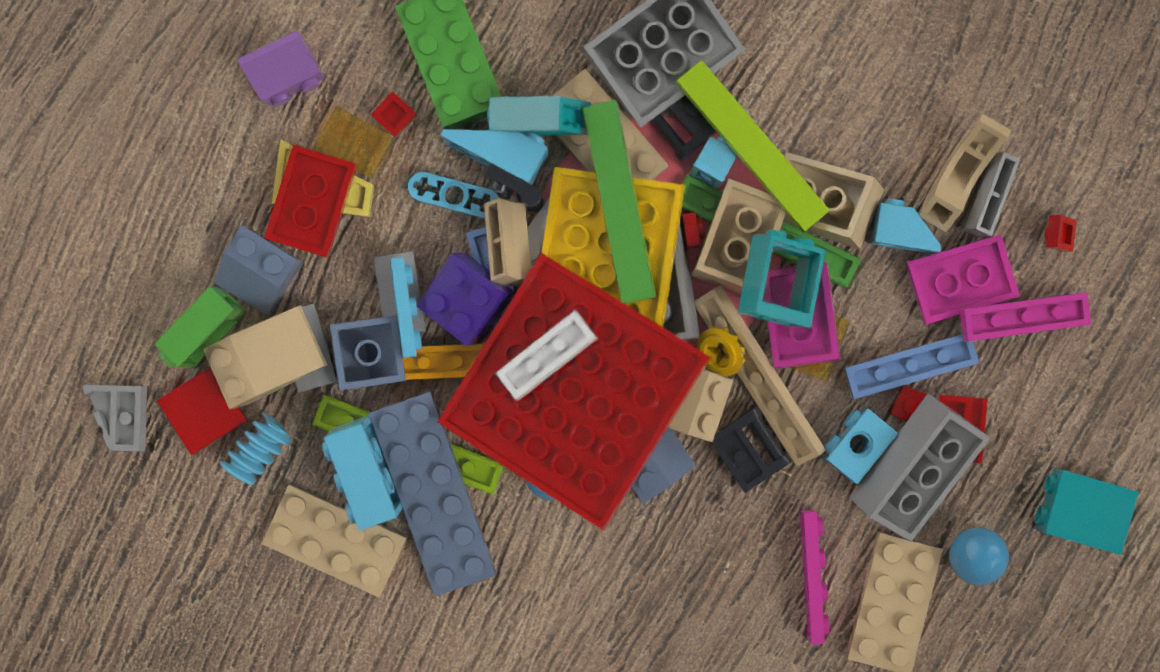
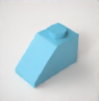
M710 136L689 175L718 189L737 155L722 137L718 136L717 139H714Z
M886 199L885 203L878 204L873 218L869 244L932 255L940 252V243L916 210L911 207H905V201Z

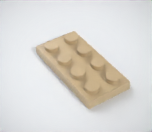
M586 69L581 71L553 95L591 102V105L612 100ZM619 108L632 177L655 180L669 168V165ZM556 135L586 171L595 172L588 135Z
M289 484L262 541V545L380 598L408 537L380 524L359 531L357 524L350 522L345 508L293 484Z
M877 532L846 653L848 660L894 672H912L943 549Z

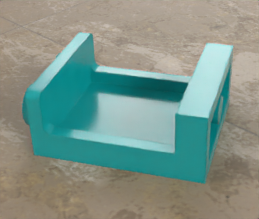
M1054 468L1052 474L1049 473L1044 482L1043 490L1046 492L1043 505H1039L1035 514L1036 530L1121 555L1139 492Z

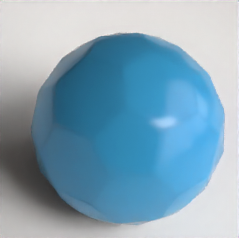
M973 527L962 531L950 545L949 559L957 577L974 586H985L996 582L1003 576L1008 568L1009 552L1007 544L1000 535L985 527Z

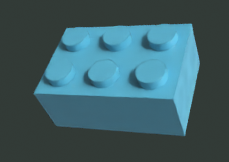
M367 415L334 427L324 436L325 442L322 443V448L328 462L333 461L337 471L334 474V480L339 492H344L349 503L346 505V512L352 524L356 523L358 530L361 531L397 518L403 507L370 416Z

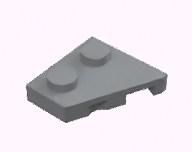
M83 385L84 394L90 396L96 410L93 415L97 424L103 430V438L109 451H145L147 386Z

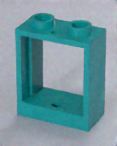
M563 96L490 97L487 111L489 131L520 132L525 136L528 131L538 136L588 135L583 107L591 106V102Z
M767 230L766 234L753 235L738 313L792 328H811L826 250L814 247V241L809 239H787V233L782 231ZM772 249L799 257L789 308L762 301Z

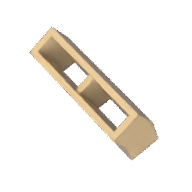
M498 198L484 204L490 277L492 282L520 287L531 270L525 204Z

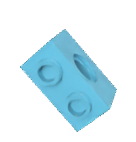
M862 408L860 411L855 409L844 421L845 430L839 437L835 434L824 446L826 453L822 457L855 484L861 481L899 434L868 408ZM859 434L864 438L865 445L860 452L854 453L850 448V440L853 436Z

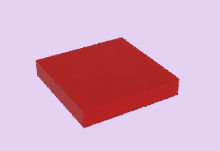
M211 367L157 400L190 455H195L248 421L240 407L229 409Z

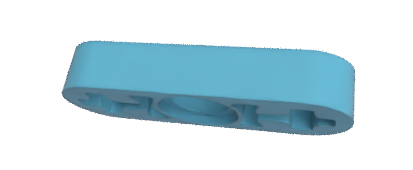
M427 172L414 174L408 183L410 195L418 202L485 219V213L481 212V207L478 204L471 203V209H465L469 202V191H475L473 198L478 200H484L485 195L490 196V201L499 198L490 189ZM423 179H427V184L437 189L438 182L444 183L439 192L440 201H435L436 194L425 191L423 196H419V190L415 188L416 183L421 184ZM451 187H459L463 190V200L457 205L449 204L445 199L446 191Z

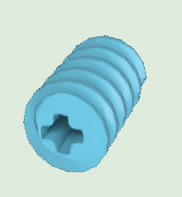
M262 412L266 420L264 424L258 421L253 422L258 431L256 434L247 430L244 432L249 440L248 443L236 441L240 452L236 453L231 450L227 452L232 460L231 463L219 461L220 465L229 474L251 485L257 482L254 473L259 475L265 473L263 463L271 465L274 462L271 453L280 455L283 452L279 443L284 445L291 443V438L286 429L266 412Z

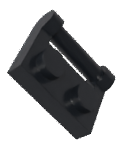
M686 95L669 106L668 109L693 137L690 141L685 143L661 114L650 120L676 151L674 155L680 162L688 158L710 136L712 137L717 133Z
M491 163L485 176L490 181L489 186L493 188L492 191L508 200L512 195L522 200L527 210L531 213H538L542 209L544 200L535 186Z
M757 406L716 432L712 443L744 493L793 461L788 452L784 453L770 433L760 417L762 413ZM748 424H750L773 459L768 465H765L742 430Z

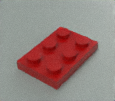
M293 144L264 239L329 258L357 164Z

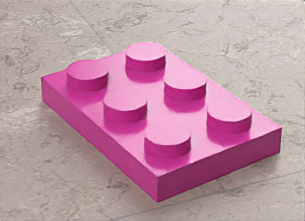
M1001 234L905 263L924 325L960 315L959 309L993 305L1020 297Z
M823 262L811 328H792L768 321L775 369L841 360L827 262ZM797 267L768 271L764 289L765 301L767 303L789 308Z

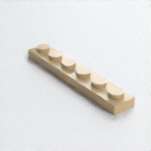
M719 285L695 300V307L709 329L717 326L718 329L728 328L729 334L738 336L737 342L740 346L745 347L742 355L746 360L741 365L737 374L795 465L799 466L820 456L826 449L723 287Z

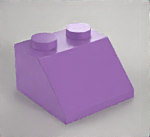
M298 31L290 33L237 59L260 100L267 106H281L291 100V95L302 91V93L310 92L320 86L319 81L325 79L309 44Z

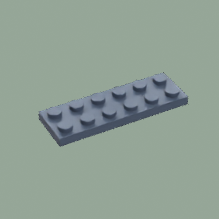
M432 391L371 411L369 416L434 596L496 576L497 571L445 427L437 423L441 415Z

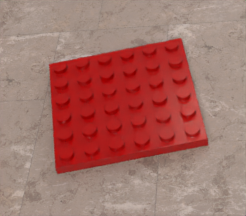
M540 253L437 423L599 529L605 530L712 357L548 256ZM577 311L598 339L520 400H515L496 373L571 313Z

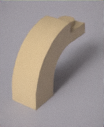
M982 114L973 127L966 131L947 159L924 200L919 216L947 232L963 212L968 196L976 181L994 155L1009 138L1011 130Z

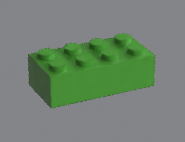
M409 0L396 5V11L443 128L456 130L487 118L490 97H501V94L463 0Z

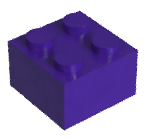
M452 253L418 303L417 308L466 346L481 343L516 291L510 286L492 282L490 271L467 253Z

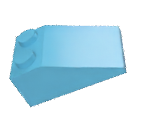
M443 129L440 135L445 144L488 168L492 163L531 185H534L549 157L548 148L544 144L545 140L529 131L525 136L520 132Z

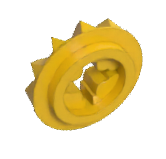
M714 326L704 331L697 341V349L712 357L705 368L723 377L732 376L737 373L746 360L742 355L745 347L740 346L737 342L738 336L729 334L728 328L718 329L717 326ZM721 344L724 346L723 351L727 353L723 358L721 350L717 348Z

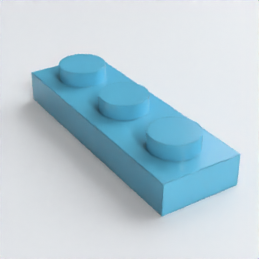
M404 257L390 259V269L402 359L413 358L417 356L416 350L422 349L420 331L413 330L412 317H417L415 297L409 298L408 285L413 284L411 264L405 265Z

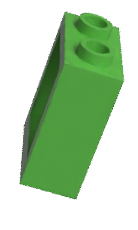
M210 286L154 344L161 351L158 354L159 357L172 368L175 365L180 368H195L206 356L203 349L222 340L248 311L226 290Z

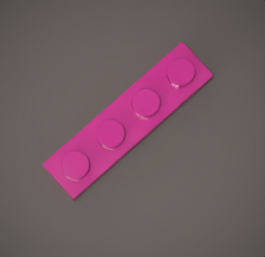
M1087 292L959 309L963 342L1091 325Z
M804 509L799 510L807 639L812 645L825 644V634L830 633L828 615H823V602L828 600L826 582H821V569L826 567L824 549H819L818 537L824 534L822 517H817V511Z

